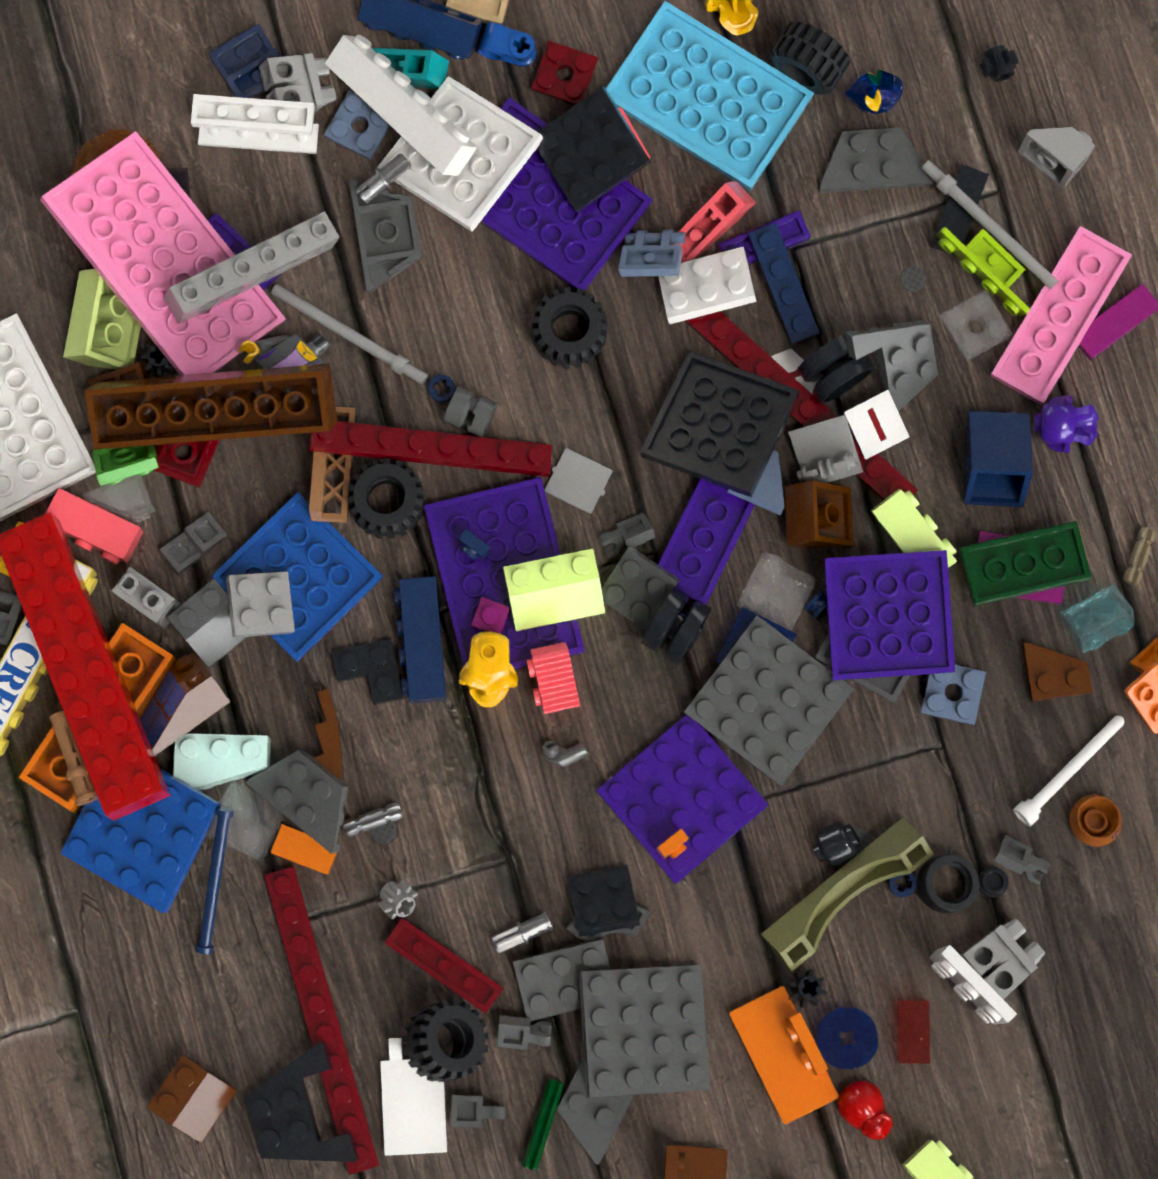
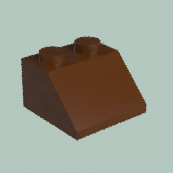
M813 480L785 486L787 546L805 549L854 547L850 487Z
M182 1055L146 1108L175 1128L202 1143L238 1090L189 1056Z

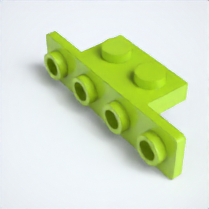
M943 227L936 234L940 239L938 241L939 245L949 254L953 252L961 260L959 263L964 270L970 274L975 273L982 280L981 285L987 292L992 295L996 293L1004 301L1002 305L1010 314L1014 316L1017 314L1022 317L1030 311V308L1009 289L1026 269L984 229L980 230L966 246L946 227Z

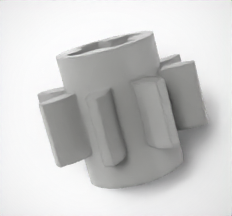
M403 879L399 884L391 881L381 889L380 898L382 901L378 903V906L391 919H394L396 915L406 917L413 912L416 905L413 898L418 894Z

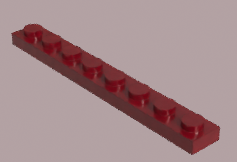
M337 421L338 423L330 431L312 432L310 434L309 451L378 459L391 458V460L543 477H549L551 473L552 445L341 421Z

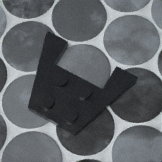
M326 1041L313 1046L244 1097L261 1158L338 1162L359 1160L352 1132L321 1141L304 1083L305 1077L333 1069Z

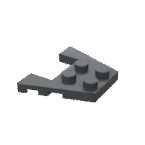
M924 320L892 324L891 327L883 329L872 327L867 328V331L863 332L852 330L845 333L849 356L853 359L858 360L877 350L883 390H889L898 411L938 375L931 327Z

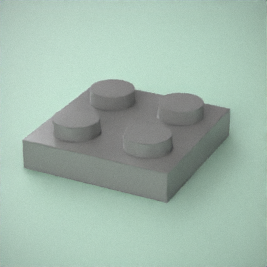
M288 572L239 574L226 577L232 638L292 634L295 632Z

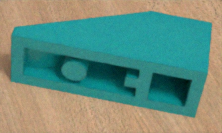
M372 48L376 53L386 56L391 61L390 66L394 70L405 74L411 80L410 84L414 88L439 89L446 80L449 61L432 50Z

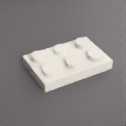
M744 247L683 262L680 266L679 276H658L669 324L757 302Z

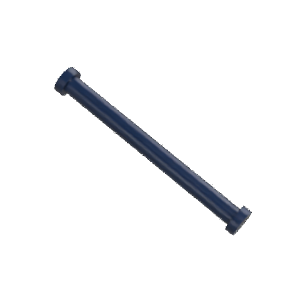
M219 806L215 810V815L218 817L199 943L195 944V951L201 954H212L214 950L211 942L229 822L230 817L234 816V809L225 806Z

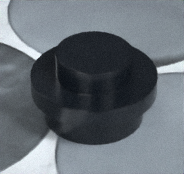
M998 867L984 869L979 874V890L990 898L1003 895L1009 885L1006 873Z

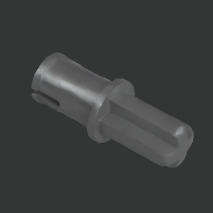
M398 154L380 170L376 168V173L355 190L358 194H361L360 197L368 204L386 187L390 189L392 187L391 183L411 167V164L403 154Z
M543 912V914L521 924L519 921L516 922V926L494 935L491 939L495 950L501 953L523 942L529 944L528 940L547 931H552L553 927L546 912Z

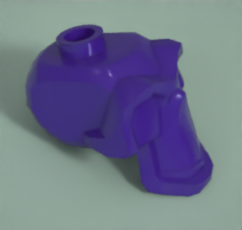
M1073 396L1055 397L1042 406L1041 414H1035L1034 432H1040V440L1048 448L1056 452L1069 453L1070 444L1073 441L1084 445H1091L1098 435L1097 420H1099L1098 414L1092 405L1075 408L1072 404Z

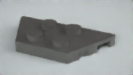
M901 127L843 131L821 182L819 193L932 186L934 180L921 169L924 162Z
M350 180L366 291L371 293L422 258L413 200L405 195L391 194L388 190L384 189L367 204L360 197L361 194H358L355 190L362 184H359V181Z
M297 750L248 779L247 785L331 854L338 853L340 850V844L337 843L339 826L343 825L345 814L343 806L348 792V786L304 750Z
M583 1058L557 1111L594 1163L599 1165L634 1095L587 1098Z

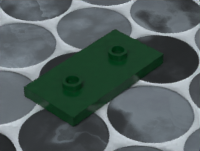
M1077 521L962 546L958 549L973 607L1078 584L1092 579Z

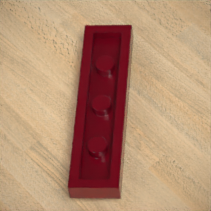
M401 918L385 941L387 946L485 1014H487L504 989L403 918Z

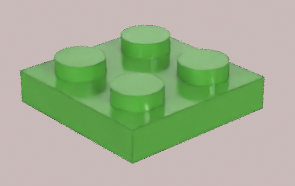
M154 445L92 449L96 476L100 486L105 484L114 485L123 481L124 478L134 475H146L152 472L153 469L159 468Z

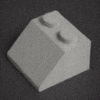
M1073 127L1032 129L1026 134L1018 153L1060 188L1064 189L1086 163L1095 145L1088 134L1081 130L1077 131Z

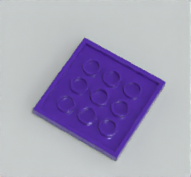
M947 550L824 558L832 680L955 672Z
M687 715L596 790L599 796L675 885L769 806L703 727ZM682 828L689 837L688 841L684 843L687 849L675 859H672L670 855L663 859L656 851L657 847Z

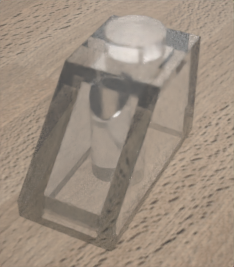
M139 475L124 478L120 483L114 485L107 484L83 494L87 502L127 521L133 520L134 523L147 520L151 517L150 513L156 511L143 476Z

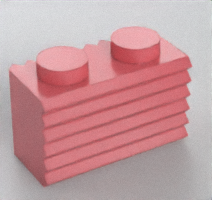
M566 642L531 649L532 659L526 660L530 678L536 677L538 688L532 689L536 707L542 706L544 714L579 707L580 702Z

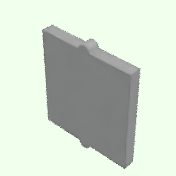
M565 448L557 466L552 467L553 474L545 488V493L591 515L600 496L605 495L604 488L613 470Z

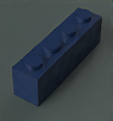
M362 0L357 18L358 21L364 22V25L369 29L390 31L395 38L418 41L420 46L429 50L441 49L446 51L448 56L458 60L468 59L474 53L484 20L431 0Z
M436 576L399 580L400 588L394 589L396 607L401 606L402 618H397L398 637L404 636L405 648H399L400 665L407 668V678H402L403 697L409 696L410 704L447 701Z

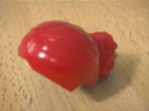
M858 1080L850 1083L840 1092L837 1104L838 1111L843 1119L852 1127L861 1130V1133L870 1139L881 1140L886 1138L893 1127V1119L885 1111L884 1099L879 1088L869 1081Z

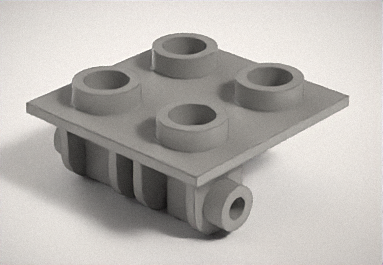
M845 415L789 431L800 470L797 471L800 482L813 480L828 483L863 472Z

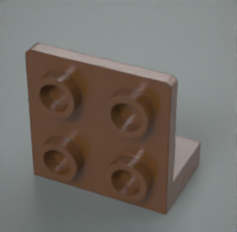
M665 1145L663 1179H726L728 1151L719 1148Z

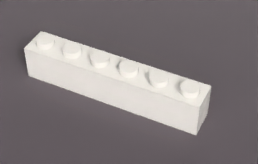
M343 35L325 64L442 175H459L477 148L469 140L471 137L469 133L460 127L454 126L449 121L451 118L445 111L435 108L430 103L431 99L427 94L416 90L410 84L411 80L405 74L394 70L390 66L391 61L386 56L376 53L371 48L372 44L368 39L361 35Z

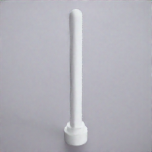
M1119 715L1115 716L1032 800L1021 801L1013 809L1014 814L1025 825L1031 827L1039 819L1040 808L1124 725V718Z

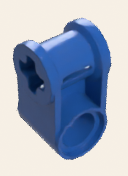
M487 23L478 48L479 54L492 60L504 61L519 67L530 66L535 61L536 49L531 35L507 28L498 23ZM523 46L527 47L522 53H518V50H521Z

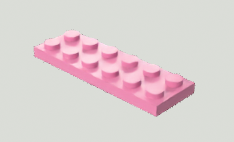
M1080 226L1052 272V275L1059 282L1051 290L1044 285L990 377L1043 406L1131 259L1132 254Z

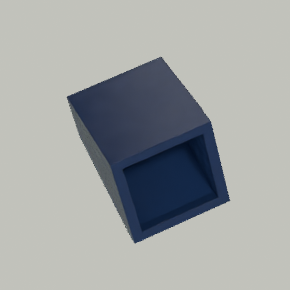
M969 411L965 427L964 505L1024 507L1033 473L1030 414Z

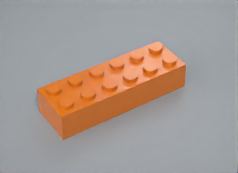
M122 623L109 644L140 718L168 670L178 660L163 648ZM52 726L19 778L74 814L80 808V806L75 804L76 795L71 781L66 779L68 768Z

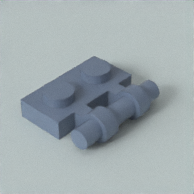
M664 229L660 233H648L647 230H637V233H628L625 237V242L628 246L622 247L618 269L621 277L679 276L683 254L681 244H685V232H674L673 229Z

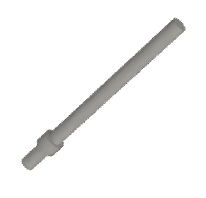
M930 160L923 165L921 169L938 184L936 187L943 194H949L1050 290L1059 282L956 185L957 181L950 174L945 175Z
M276 284L272 289V295L391 366L390 369L399 375L405 374L421 385L426 382L429 375L411 365L410 360L401 354L396 356L279 284Z

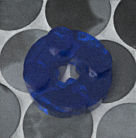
M839 1008L829 1012L819 1023L816 1031V1045L823 1059L828 1064L838 1069L852 1070L864 1066L873 1058L878 1048V1033L874 1021L865 1012L857 1008ZM851 1030L854 1033L852 1039L855 1043L853 1046L847 1044L843 1047L840 1044L842 1039L839 1037L841 1031L847 1033Z

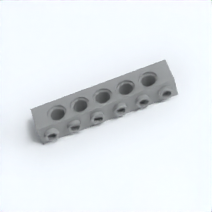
M324 211L170 287L164 300L178 324H181L332 249L339 239V235Z

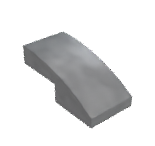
M207 512L187 526L181 535L159 549V554L178 576L227 537V534L212 515Z

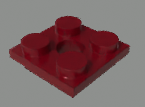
M548 41L531 90L576 105L585 98L599 57ZM562 69H567L572 72L573 77L568 81H562L557 77V73Z
M220 440L160 444L156 450L159 468L153 469V471L201 488ZM181 446H189L192 448V455L186 460H180L176 457L177 450Z

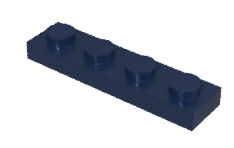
M774 223L748 233L747 237L790 345L820 334L777 224Z

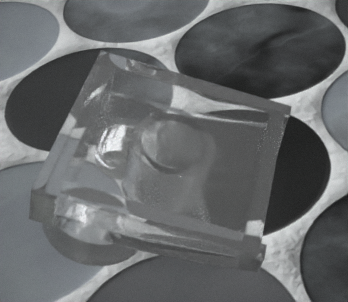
M763 551L736 606L791 633L817 579L784 562L781 557Z

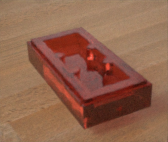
M897 1001L898 1064H930L929 1001Z

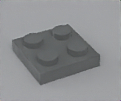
M630 546L601 589L603 602L646 631L680 579Z

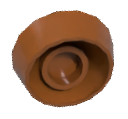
M1091 794L1084 796L1074 804L1070 811L1069 822L1072 832L1078 840L1086 845L1095 847L1108 845L1118 837L1122 830L1123 819L1120 809L1113 800L1104 795Z

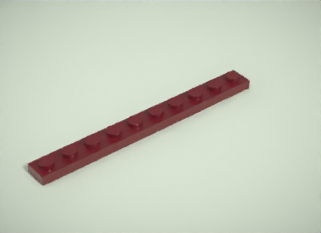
M721 311L684 321L734 367L798 389L800 395L790 417L799 426L806 427L837 417L824 404H820L811 392ZM850 429L863 470L862 473L855 474V476L882 501L897 489H901L904 493L909 490L914 496L918 489L879 454L865 460L852 429Z
M295 867L264 875L312 1046L326 1041L333 1069L321 1072L320 1074L338 1136L352 1132L359 1156L357 1161L346 1162L348 1173L352 1175L378 1167L380 1165Z

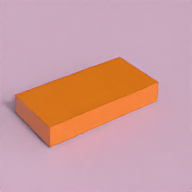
M283 824L270 852L325 875H329L337 853L331 854L308 834Z

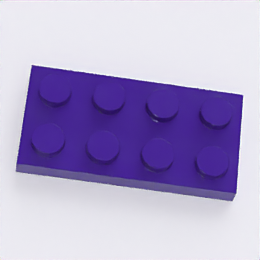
M700 479L658 565L680 579L676 587L688 593L689 600L694 602L700 600L707 604L755 504L728 493L727 488Z

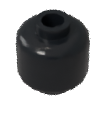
M836 821L816 833L817 844L813 846V849L820 862L826 860L831 866L836 867L854 858L858 853V846L861 843L851 824L845 825L841 821Z

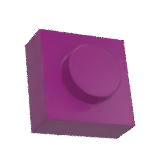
M482 597L471 627L484 632L491 631L501 634L511 608Z

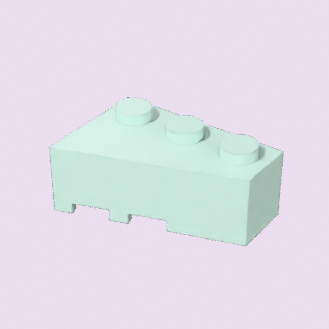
M186 733L175 741L173 776L200 791L258 774L270 767L271 739L269 736Z

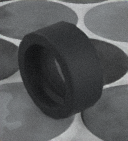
M957 854L935 856L926 861L919 871L917 878L918 893L922 901L931 910L939 913L958 912L969 907L976 899L980 887L979 875L974 865L963 856ZM946 865L955 867L963 879L962 895L955 901L950 902L939 898L933 887L935 871Z

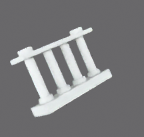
M193 95L191 125L192 127H200L198 145L317 154L319 124H313L314 103Z

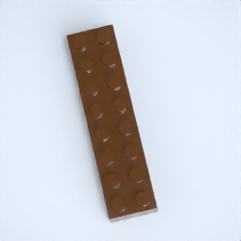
M330 363L97 382L84 390L94 450L330 431L338 423Z

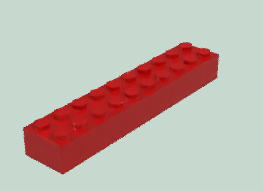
M49 512L1 533V556L105 816L115 821L171 796L60 521Z

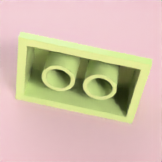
M96 269L79 271L63 357L88 366L113 370L134 364L141 328L140 324Z
M593 549L503 567L516 632L605 614L600 578Z

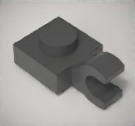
M644 512L617 523V530L606 532L599 536L603 546L612 543L610 546L603 548L608 558L618 555L625 544L627 548L630 546L635 547L656 538L654 530Z
M1005 835L994 859V861L1020 875L1025 871L1027 878L1035 884H1040L1043 874L1036 870L1047 874L1050 863L1045 859L1031 855L1032 848L1008 835Z
M500 1015L497 1047L528 1050V1043L550 1046L552 1023L540 1021L535 1025H530L531 1018Z
M452 1095L450 1127L482 1128L483 1119H505L506 1107L483 1106L484 1096Z

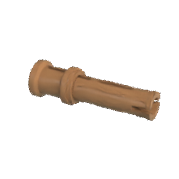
M64 711L51 715L49 720L54 728L68 768L66 779L71 781L76 795L74 800L76 806L98 800Z

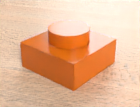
M681 828L657 847L656 851L663 859L669 855L672 859H675L687 849L684 843L688 841L689 837Z

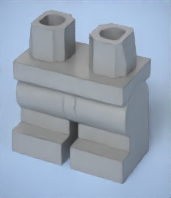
M313 53L304 54L303 56L267 58L259 66L264 91H271L266 95V99L314 103V113L323 106L333 103L337 99L335 88L333 85L321 87L319 77H326L329 74L330 68L325 64L327 58H314Z
M131 567L127 569L112 589L115 595L164 630L170 623L167 616L182 605Z
M1017 919L1003 926L1001 924L995 927L960 955L980 976L991 967L994 968L983 979L1003 1000L1038 968L1036 964L1045 954V951L1035 941L1031 942L1024 949L1018 945L1015 940L1023 935L1026 930Z

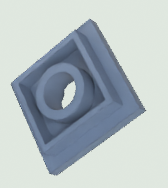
M349 90L324 133V137L371 161L390 125L359 95ZM357 121H365L369 125L368 129L362 133L355 132L352 126Z
M955 665V672L929 674L921 713L975 725L986 672ZM954 685L959 688L961 696L958 701L947 699L945 696V688L947 686Z

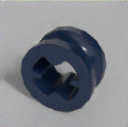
M437 375L431 379L428 390L434 401L446 403L452 399L456 387L450 377ZM441 381L446 382L447 388L450 389L448 394L444 392L445 396L443 397L438 396V391L434 389L436 384L440 386L439 382Z
M822 589L804 608L806 611L810 610L813 612L812 617L814 619L827 608L825 591Z
M913 873L904 875L908 877L906 882L911 883L910 888H905L902 892L896 889L899 885H894L895 879H901L903 876L901 875L888 880L889 891L899 898L910 896L917 888V880Z

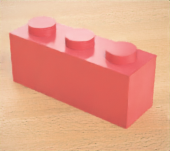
M58 488L45 513L51 512L60 521L65 535L76 539L74 542L76 546L88 552L92 548L103 552L101 557L115 565L119 561L128 564L144 533L139 526Z

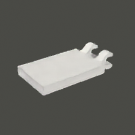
M389 1038L390 1060L380 1061L385 1156L447 1152L444 1082H432L427 1080V1076L420 1077L416 1073L418 1068H411L408 1064L411 1059L403 1060L402 1038Z

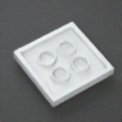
M951 945L937 949L929 957L934 962L931 965L932 969L942 979L947 977L955 984L953 990L965 1002L967 1000L972 1001L977 1007L975 1013L986 1024L1009 1023L1017 1015Z

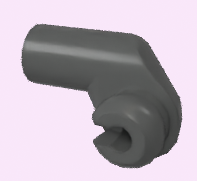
M552 740L546 741L542 745V756L545 760L560 767H567L588 756L582 742L569 749L557 745Z

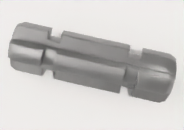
M392 803L387 805L385 809L378 808L358 815L359 818L357 819L353 817L344 820L343 828L346 835L351 837L359 834L360 830L365 832L387 824L386 821L388 820L393 822L401 819L403 814L399 804Z

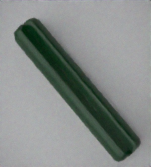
M549 1079L522 1162V1166L526 1169L536 1171L539 1167L564 1087L560 1081Z

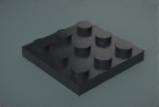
M603 86L538 131L543 139L537 149L576 212L582 211L651 163L607 89Z

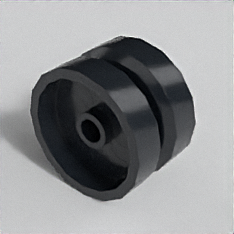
M844 334L810 355L798 366L797 371L805 382L818 381L812 393L818 402L823 405L855 387L874 371L875 366L868 355L858 360L849 356L846 335Z
M675 586L651 623L641 644L656 651L660 649L667 637L671 640L665 649L664 655L666 659L679 665L688 649H692L705 627L703 624L712 608L698 600L692 604L687 614H684L683 610L689 601V594Z

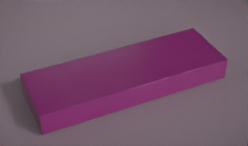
M1141 284L1093 320L1078 347L1091 361L1158 311V301L1145 285Z

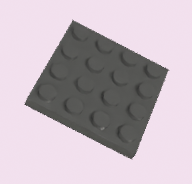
M756 616L683 713L776 784L782 786L854 688L843 680H832V672L759 616Z
M701 965L579 972L587 1098L710 1090Z

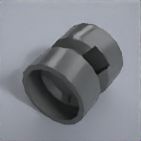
M459 386L449 403L444 422L457 428L464 425L468 433L484 437L493 420L498 402L484 396L477 399L474 392Z

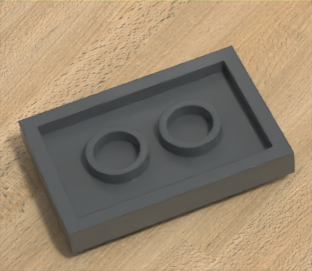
M603 938L513 960L526 1017L531 1018V1021L581 1009L579 972L611 970Z

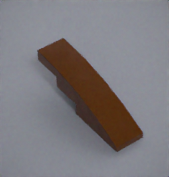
M328 688L317 692L326 721L315 725L324 754L313 758L343 782V753L339 723L332 695Z

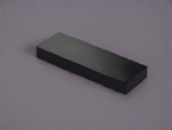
M961 164L955 179L957 181L956 185L978 205L989 174ZM950 195L931 244L932 248L943 252L946 251L939 245L938 241L940 239L936 234L943 227H946L964 244L973 219Z

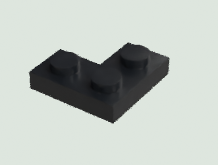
M391 639L332 652L338 683L368 677L374 706L404 699Z

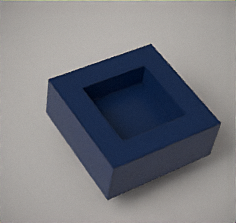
M465 530L460 536L459 544L462 546L460 551L473 561L478 558L484 562L491 553L490 547L468 530Z

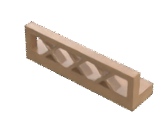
M336 407L337 416H349L348 422L355 423V408ZM314 452L309 503L311 521L347 523L349 505L347 497H349L348 487L352 466L351 455H342L339 459L335 460L330 453ZM329 460L332 464L327 468ZM344 461H345V469L341 466V464H342ZM337 468L344 476V481L333 488L326 481V477ZM326 488L330 491L327 495H325ZM343 489V495L341 497L338 492H340ZM332 497H335L342 504L341 514L324 513V504Z

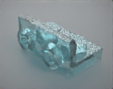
M1115 584L1062 612L1063 620L1077 637L1079 648L1083 653L1101 647L1105 641L1117 635L1127 633L1135 625L1134 610Z

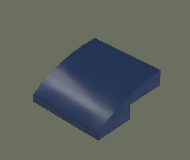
M259 23L208 54L235 97L252 98L264 90L259 66L267 58L280 57Z

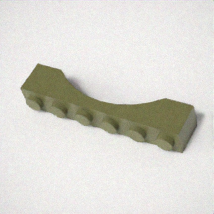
M901 818L761 935L774 954L793 971L816 952L820 938L827 925L851 899L879 882L896 876L911 874L934 854L923 835L904 818Z

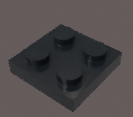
M628 865L568 876L579 937L640 925Z

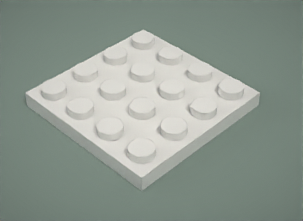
M448 76L432 96L430 103L435 108L445 111L451 118L449 121L454 126L460 127L471 136L469 140L477 146L460 174L442 175L402 136L377 168L380 170L398 154H403L410 162L411 167L394 182L473 232L540 145L543 137L537 131Z

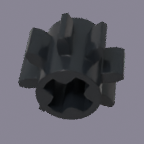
M1004 45L990 48L984 53L985 58L982 59L983 63L980 64L984 77L991 76L994 82H1001L1015 74L1014 69L1017 68L1016 64L1019 61L1014 50L1008 51Z
M147 343L148 353L141 356L143 362H150L145 368L147 373H152L155 370L159 377H163V373L168 371L174 374L172 364L167 358H163L161 364H157L155 359H159V355L163 353L156 345L151 346Z
M813 969L807 970L805 977L799 971L793 973L796 981L786 984L788 988H791L792 992L788 999L800 1001V1008H805L808 1000L813 1006L819 1005V1000L816 997L827 993L821 987V982H823L824 978L817 979L814 977ZM805 984H809L811 986V989L808 990L807 994H804L802 992V989L805 987Z

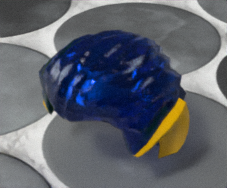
M879 69L877 76L868 72L858 78L846 90L845 95L862 111L871 114L884 113L891 110L900 100L904 89L903 81L898 76Z

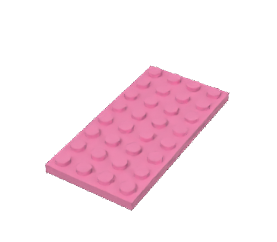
M136 131L44 194L40 199L180 376L217 372L244 352H237L244 341L257 342L286 320L263 289L257 285L178 324L164 300L168 289L235 256V254Z

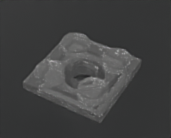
M987 290L982 291L939 316L966 362L1013 336ZM971 320L981 322L983 332L978 334L971 332L968 328V322Z

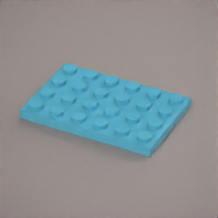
M664 1L606 88L616 106L623 108L628 116L729 179L737 181L750 192L814 95V92L666 1Z

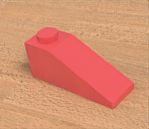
M737 181L725 183L679 231L685 232L686 235L685 244H681L683 251L681 263L696 259L735 225L756 203Z

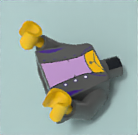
M319 333L307 344L297 334L292 336L281 335L257 342L244 341L237 352L246 351L248 353L243 360L246 364H249L255 357H258L255 361L259 369L324 364L319 356L330 347V344Z

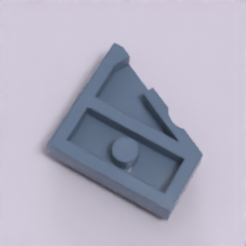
M773 451L752 497L730 489L727 492L780 516L785 505L778 452Z

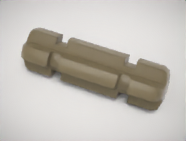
M1148 527L1139 529L1136 538L1138 541L1134 544L1128 562L1129 568L1126 569L1123 581L1131 585H1138L1143 574L1141 570L1145 568L1152 548L1150 544L1154 542L1156 536L1155 530Z

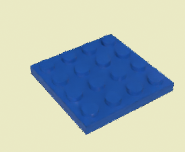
M299 492L211 576L227 592L226 577L228 575L288 572L295 632L292 634L270 636L297 663L384 578L329 522L311 521L309 502Z
M160 769L171 796L115 821L105 816L99 799L85 804L60 854L161 913H167L216 817L215 810L222 803Z

